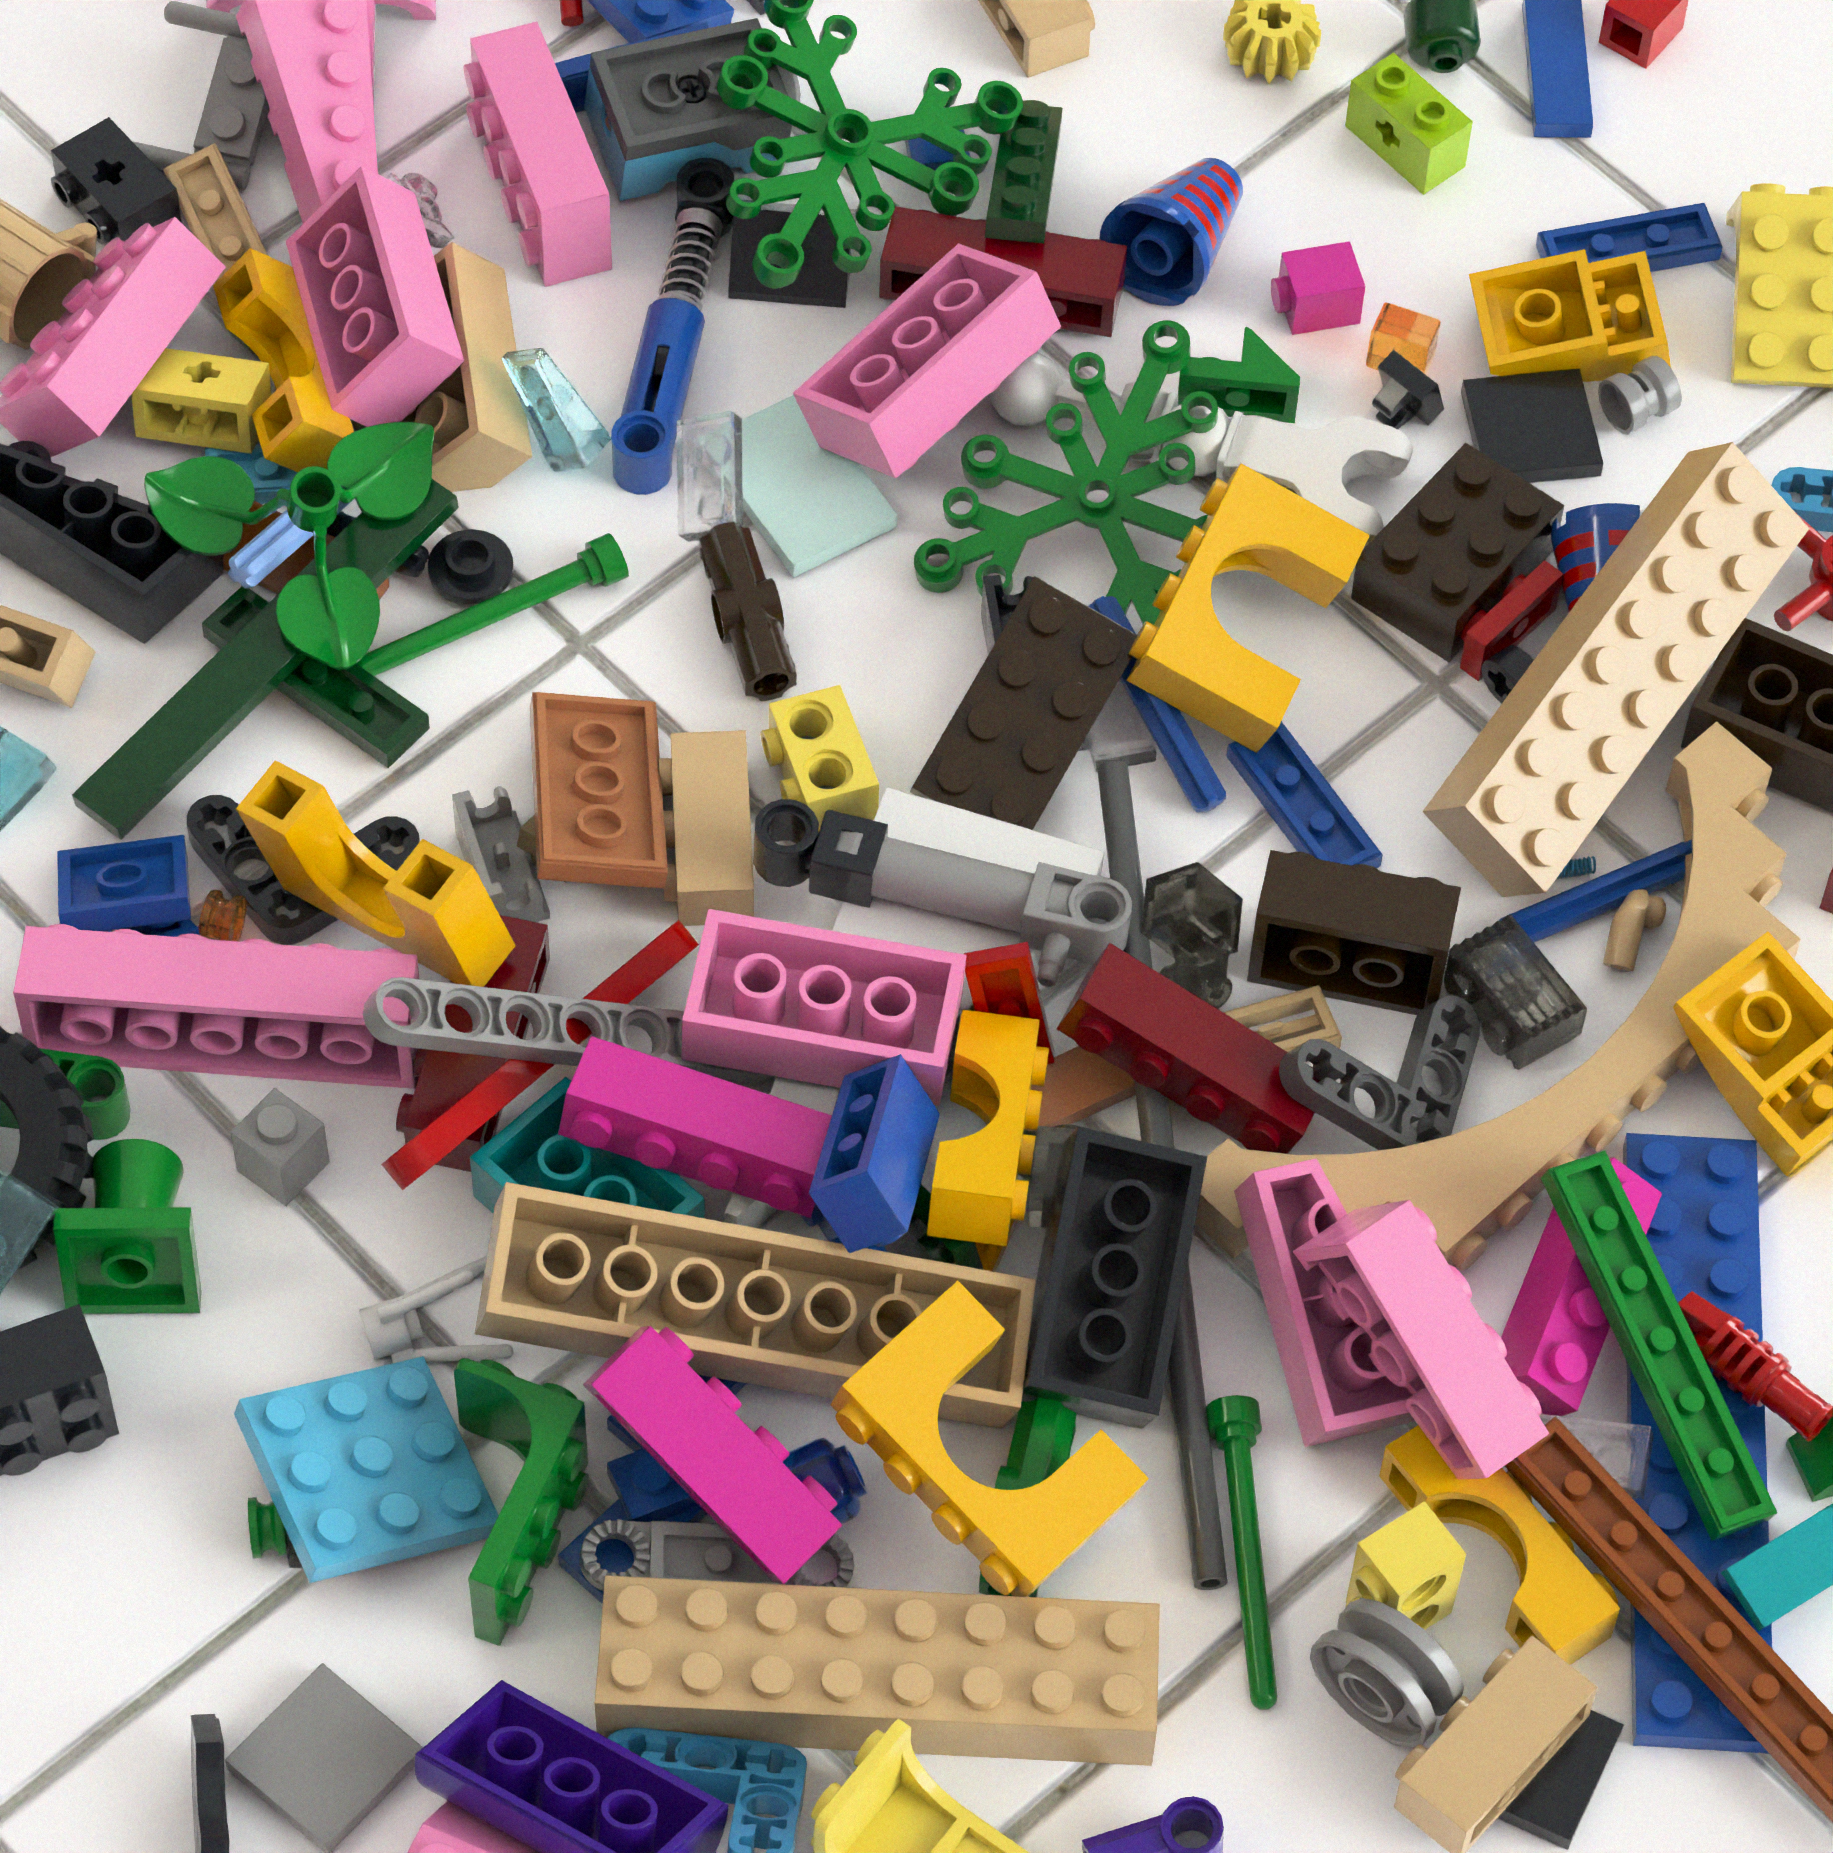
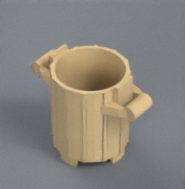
M0 198V339L8 344H16L25 350H29L31 348L30 343L41 329L52 321L58 322L67 310L62 305L66 295L82 280H90L96 272V265L93 262L96 257L97 229L94 225L85 222L79 223L74 228H69L55 234Z

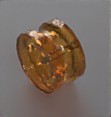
M212 889L207 895L201 911L198 925L200 935L211 940L239 942L247 911L245 896L236 894L229 900L224 898L221 890Z

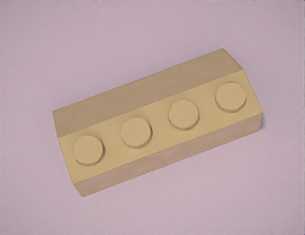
M451 242L434 255V260L464 362L449 378L445 379L416 407L413 413L406 416L401 422L425 423L433 426L432 479L450 492L493 487L532 458V450L505 270L497 264Z

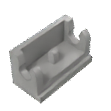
M501 786L495 787L493 792L495 801L484 808L476 807L474 798L469 790L452 794L455 833L464 860L473 865L499 915L532 922L550 919V910L540 881L537 879V872L531 859V854L517 847L521 825L516 810L512 811V804L507 790Z

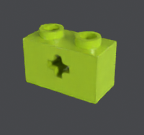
M1394 52L1351 80L1345 126L1420 193L1426 194L1466 167L1473 121Z

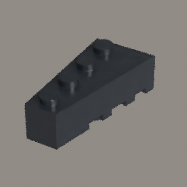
M0 443V554L143 644L147 643L223 574L224 554L207 556L184 549L175 543L160 527L149 505L119 495L117 485L98 478L94 482L80 481L67 476L66 467Z

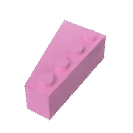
M243 0L236 15L242 36L246 35L253 55L250 62L257 83H262L270 108L268 118L274 136H279L287 160L284 167L302 223L360 166L378 174L366 0Z

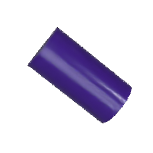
M503 1680L499 1681L415 1754V1775L421 1786L539 1853H716L727 1821L728 1804Z

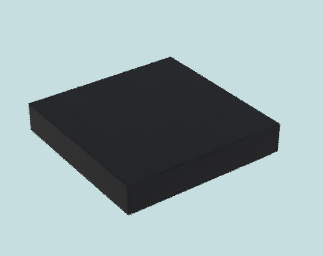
M1580 369L1463 380L1461 396L1475 449L1529 483L1601 476L1604 463Z
M1591 1710L1589 1717L1498 1818L1568 1850L1619 1740L1624 1724Z

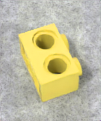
M836 685L769 703V729L762 730L760 736L769 766L779 765L784 780L779 782L782 799L797 800L806 804L817 817L819 822L818 832L827 810L874 820L879 808V782L841 686ZM811 736V737H815V738H814V739H802V738H800V737ZM821 786H833V787H836V788H833V789H822V788H819V787H821Z
M1425 1501L1358 1542L1345 1608L1350 1602L1359 1598L1380 1601L1400 1611L1424 1630L1452 1613L1466 1553Z

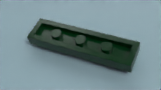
M1024 100L1023 108L1014 127L1000 134L986 217L985 238L1044 244L1061 133L1063 107L1048 106L1046 103L1038 100Z
M241 586L202 622L204 638L219 649H222L269 602L250 588ZM308 656L276 687L278 691L387 768L395 763L430 729L429 714L358 664L349 669L336 670Z

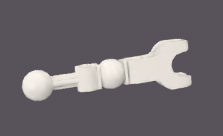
M1038 351L1022 362L1001 382L995 391L989 394L991 404L1000 417L1014 425L1034 426L1046 420V415L1053 406L1060 403H1069L1078 408L1082 415L1083 424L1097 427L1083 394L1076 391L1070 382L1063 381L1061 373L1053 361ZM1135 382L1125 385L1121 397L1111 395L1120 415ZM1160 388L1146 422L1181 409V405L1178 406V394L1168 393ZM1196 406L1189 411V414L1194 418L1202 419L1207 417L1211 411L1207 407ZM1218 407V421L1210 431L1205 433L1190 432L1133 455L1129 459L1140 462H1155L1159 459V454L1165 446L1172 443H1182L1190 447L1194 452L1196 467L1194 476L1204 477L1216 471V478L1224 482L1228 481L1240 463L1370 535L1364 546L1365 548L1384 528L1382 517L1375 507L1349 495L1345 486L1349 481L1361 476L1392 479L1401 475L1410 462L1413 446L1409 438L1402 431L1360 416L1342 417L1331 421L1322 428L1311 430L1262 416L1243 415V413L1238 411L1234 412L1232 420H1230L1224 410ZM1179 457L1168 461L1169 465L1177 471L1184 469L1188 465L1185 459Z

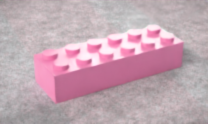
M54 924L48 927L26 926L13 994L23 1037L31 1041L38 1048L100 1056L112 1060L119 1067L415 1089L414 1062L418 1048L393 1046L379 1041L366 1027L363 1009L369 996L385 981L398 977L420 979L417 955L403 954L390 948H379L373 951L338 949L323 943H315L307 947L279 945L256 938L238 942L211 940L197 934H182L177 937L144 935L131 929H118L113 932L78 930L73 926L65 924ZM395 997L383 998L384 1013L389 1020L401 1026L411 1024L410 1010L403 1001Z

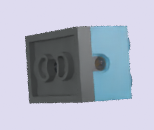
M758 18L591 53L584 108L619 201L659 193L666 183L677 181V174L682 166L697 158H714L724 162L731 169L740 167L746 174L754 172L750 166L749 159L758 139L766 136L778 139L790 137L792 125L755 106L744 110L730 108L722 101L717 90V81L723 64L733 56L744 55L743 52L749 34L753 30L761 28ZM756 45V48L762 52H771L765 46ZM777 65L766 69L768 73L767 86L800 102L801 93L797 75ZM762 153V154H761V155H762L765 159H767V160H770V161H776V160H777V159H776L773 155H771V154H768V153Z

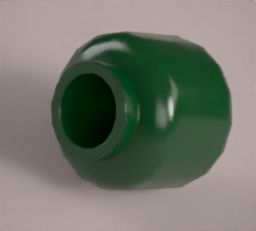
M1411 0L1407 4L1403 15L1406 47L1410 58L1418 65L1431 69L1436 73H1450L1458 70L1477 54L1481 44L1478 10L1474 0Z

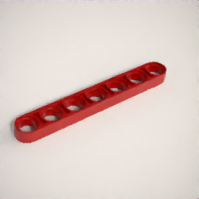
M678 920L582 999L629 1004L699 944L681 921ZM575 1018L566 1020L567 1034L577 1045L592 1034L589 1027L581 1020ZM508 1059L381 1165L401 1190H404L555 1064Z

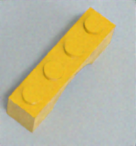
M249 248L213 285L225 328L241 339L258 356L261 362L269 363L270 376L276 391L251 414L264 458L295 472L312 466L327 469L328 459L333 448L345 436L354 432L349 417L332 410L293 267Z
M962 1009L954 1055L950 1101L975 1113L987 1126L972 1135L939 1142L931 1190L927 1236L1007 1247L1011 1220L1024 1221L1029 1181L1017 1180L1018 1174L1031 1175L1036 1136L1026 1135L1024 1131L1025 1129L1038 1130L1043 1091L1031 1090V1086L1044 1087L1049 1048L1037 1046L1040 1020Z
M1419 1425L1385 1446L1379 1477L1407 1511L1425 1501L1442 1523L1463 1524L1485 1532L1495 1539L1509 1554L1517 1570L1520 1588L1512 1599L1505 1630L1520 1648L1531 1636H1534L1571 1665L1612 1637L1620 1611L1618 1599L1613 1588L1602 1575L1596 1572L1592 1574L1575 1555L1574 1545L1567 1533L1556 1522H1547L1532 1504L1531 1494L1509 1471L1505 1472L1503 1468H1500L1488 1478L1458 1480Z

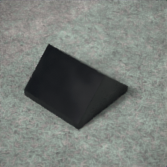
M742 200V201L748 202V203L754 202V201H749V200ZM796 204L762 205L759 214L752 219L733 217L728 298L846 308L850 273L840 270L833 262L832 253L837 242L822 209L801 245L804 251V262L797 279L792 284L778 289L766 287L757 279L753 271L752 261L759 242L767 235L781 232ZM850 209L851 214L856 223V209ZM844 249L847 254L852 256L853 249ZM771 264L774 267L781 268L776 264Z

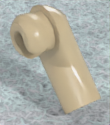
M1645 889L1633 890L1628 893L1612 919L1603 965L1620 970L1634 971L1643 928H1658L1664 921L1666 903L1662 897L1650 896Z

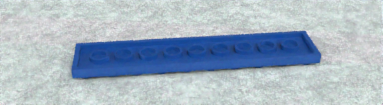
M1626 1133L1623 1144V1164L1662 1193L1646 1237L1677 1302L1693 1291L1720 1310L1733 1317L1736 1316L1744 1323V1330L1751 1328L1759 1335L1758 1341H1763L1757 1140ZM1626 1360L1629 1495L1772 1648V1623L1758 1631L1721 1574L1723 1570L1769 1543V1522L1766 1521L1711 1541ZM1713 1376L1767 1489L1765 1405L1761 1407L1750 1406L1742 1399L1743 1393L1735 1394L1727 1387V1380L1719 1381ZM1630 1603L1633 1746L1769 1754Z

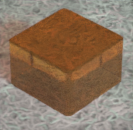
M1385 302L1371 330L1366 366L1378 370L1379 364L1395 350L1424 374H1427L1436 352L1441 325L1440 320Z

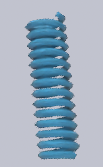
M1588 856L1587 859L1579 857L1578 860L1575 858L1574 862L1570 859L1562 870L1563 874L1560 873L1557 879L1560 877L1562 879L1564 877L1568 878L1569 876L1576 877L1582 874L1584 876L1586 874L1590 875V873L1594 874L1596 872L1595 857L1592 856L1590 858Z

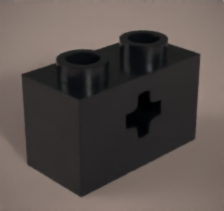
M110 117L51 150L55 176L51 178V185L56 196L65 207L71 208L74 206L84 216L85 223H90L96 227L97 241L100 244L109 243L117 237L125 241L139 227L146 223L154 227L173 217H176L181 222L177 188Z

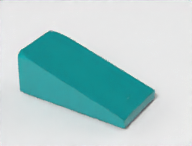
M1833 1504L1721 1572L1758 1631L1833 1585Z

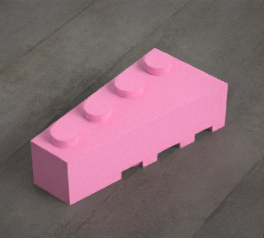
M1317 1158L1253 1172L1234 1190L1304 1447L1416 1422L1406 1409V1400L1413 1395L1406 1386L1399 1387L1379 1372L1368 1356L1372 1352L1371 1343L1373 1340L1365 1329L1355 1323L1351 1317L1343 1321L1329 1303L1327 1298L1336 1292V1289L1318 1264L1309 1271H1306L1293 1253L1294 1250L1347 1215Z
M1410 1200L1354 1209L1294 1250L1293 1253L1306 1271H1309L1318 1264L1336 1289V1292L1327 1298L1329 1303L1343 1321L1351 1317L1373 1340L1371 1343L1372 1352L1368 1356L1382 1376H1386L1399 1387L1406 1386L1413 1396L1406 1400V1409L1458 1480L1488 1478L1549 1434L1539 1417L1541 1414L1539 1401L1528 1386L1516 1379L1504 1359L1507 1352L1502 1339L1491 1326L1482 1322L1470 1302L1472 1292L1467 1280L1459 1270L1452 1265H1448L1436 1245L1437 1233L1428 1216L1421 1209L1414 1207Z

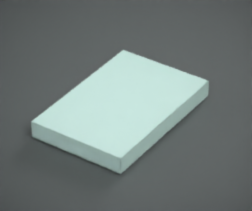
M794 395L700 439V453L793 578L897 527L898 514L860 464L819 447Z

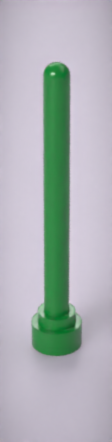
M606 533L586 542L585 550L577 553V560L367 652L356 664L373 676H377L586 582L591 587L599 583L604 587H608L629 577L623 553L614 537L610 533Z
M1232 1395L1215 1399L1206 1406L1210 1438L1216 1440L1217 1448L1224 1451L1250 1700L1257 1709L1268 1710L1276 1704L1278 1695L1251 1448L1257 1443L1256 1436L1262 1431L1260 1406L1258 1400L1253 1397Z

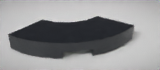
M215 1714L190 1715L195 1853H229L224 1741L219 1718H216Z

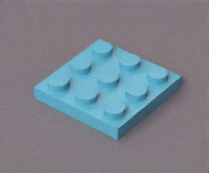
M424 1356L250 1396L238 1401L234 1416L309 1583L487 1539L499 1516Z

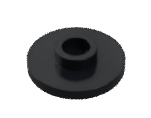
M474 529L457 531L442 538L431 550L427 563L429 580L434 589L444 598L461 604H478L501 594L510 584L514 571L512 553L506 543L494 534Z

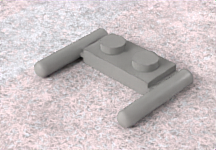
M170 1L164 8V18L169 24L227 36L223 38L193 147L195 148L194 153L216 143L237 188L244 190L249 182L250 166L254 164L269 111L262 83H257L250 62L253 55L247 37L241 34L236 19L237 14L178 1ZM132 141L162 172H164L163 168L192 155Z

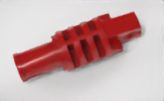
M1693 1291L1678 1302L1709 1369H1713L1712 1374L1719 1381L1727 1380V1387L1735 1394L1743 1393L1742 1399L1750 1406L1761 1407L1765 1405L1769 1410L1787 1422L1807 1442L1814 1439L1824 1429L1833 1416V1406L1790 1373L1792 1366L1788 1363L1787 1357L1782 1353L1774 1354L1773 1346L1766 1340L1759 1342V1335L1751 1328L1744 1330V1323L1740 1319L1720 1310Z

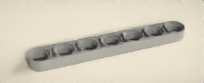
M405 977L391 978L382 983L369 996L363 1009L364 1022L370 1033L379 1041L393 1046L578 1066L586 1047L573 1042L566 1030V1020L575 1018L581 1020L589 1027L593 1037L630 1049L633 1048L627 1041L626 1027L630 1025L640 1027L651 1038L652 1052L648 1055L732 1083L758 1086L773 1077L682 1060V1019L684 1011ZM395 997L403 1001L410 1010L411 1024L401 1026L389 1020L384 1013L383 998ZM455 1004L461 1006L469 1013L473 1023L471 1033L456 1031L449 1025L444 1013L445 1005ZM506 1012H519L528 1018L533 1028L532 1040L519 1039L510 1032L505 1020Z

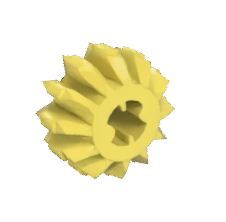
M1235 0L1233 7L1230 9V16H1228V20L1224 24L1223 40L1225 41V48L1228 49L1227 55L1229 56L1230 65L1243 66L1246 79L1258 73L1265 76L1268 84H1270L1275 75H1281L1292 82L1298 70H1309L1321 41L1320 22L1316 21L1317 15L1314 5L1301 4V0Z

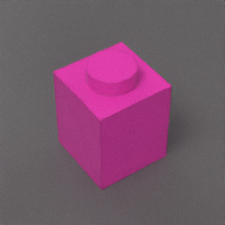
M1350 241L1281 252L1279 277L1271 279V296L1275 311L1277 313H1285L1292 335L1355 325L1361 322L1366 286Z

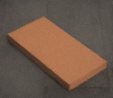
M532 692L529 709L537 879L665 889L668 866L661 776H659L660 753L656 702Z

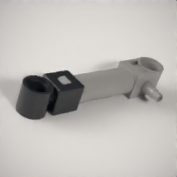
M780 799L770 802L760 810L756 817L753 864L757 873L766 882L775 886L791 887L799 885L809 878L808 891L811 894L870 908L874 896L1020 933L1019 943L1028 942L1029 948L1042 951L1038 962L1040 968L1037 980L1045 987H1051L1057 983L1059 973L1063 971L1067 958L1086 964H1094L1109 943L1121 950H1124L1126 947L1132 913V900L1128 891L1119 882L1108 877L1086 874L1038 862L1034 874L888 837V824L833 810L825 812L818 832L819 822L815 813L806 804L797 800ZM785 840L792 841L796 844L784 846L777 844L775 842ZM1101 918L1108 923L1095 924L1087 919Z

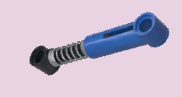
M714 158L691 160L682 166L677 174V209L674 217L676 225L674 229L675 235L671 240L672 247L669 249L668 260L664 267L665 272L661 279L662 285L658 291L659 297L648 307L621 416L616 420L611 429L613 477L617 485L622 489L636 495H648L660 491L668 484L672 476V453L705 325L704 315L701 312L703 308L701 300L705 298L706 291L704 288L709 284L707 275L712 271L711 262L715 259L714 250L718 247L720 237H723L733 227L734 215L727 209L726 198L734 182V174L728 165ZM659 389L654 411L651 412L656 390Z

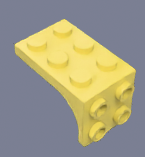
M1753 184L1750 186V192L1742 191L1726 213V225L1735 227L1736 236L1731 383L1833 388V187H1813L1809 189L1808 195L1785 193L1786 187L1780 184Z
M897 1719L886 1733L877 1729L866 1739L855 1757L854 1765L857 1766L855 1771L842 1786L836 1782L832 1783L822 1793L811 1813V1818L815 1820L814 1833L810 1843L813 1847V1853H1029L958 1803L930 1777L913 1752L911 1746V1727L900 1719Z

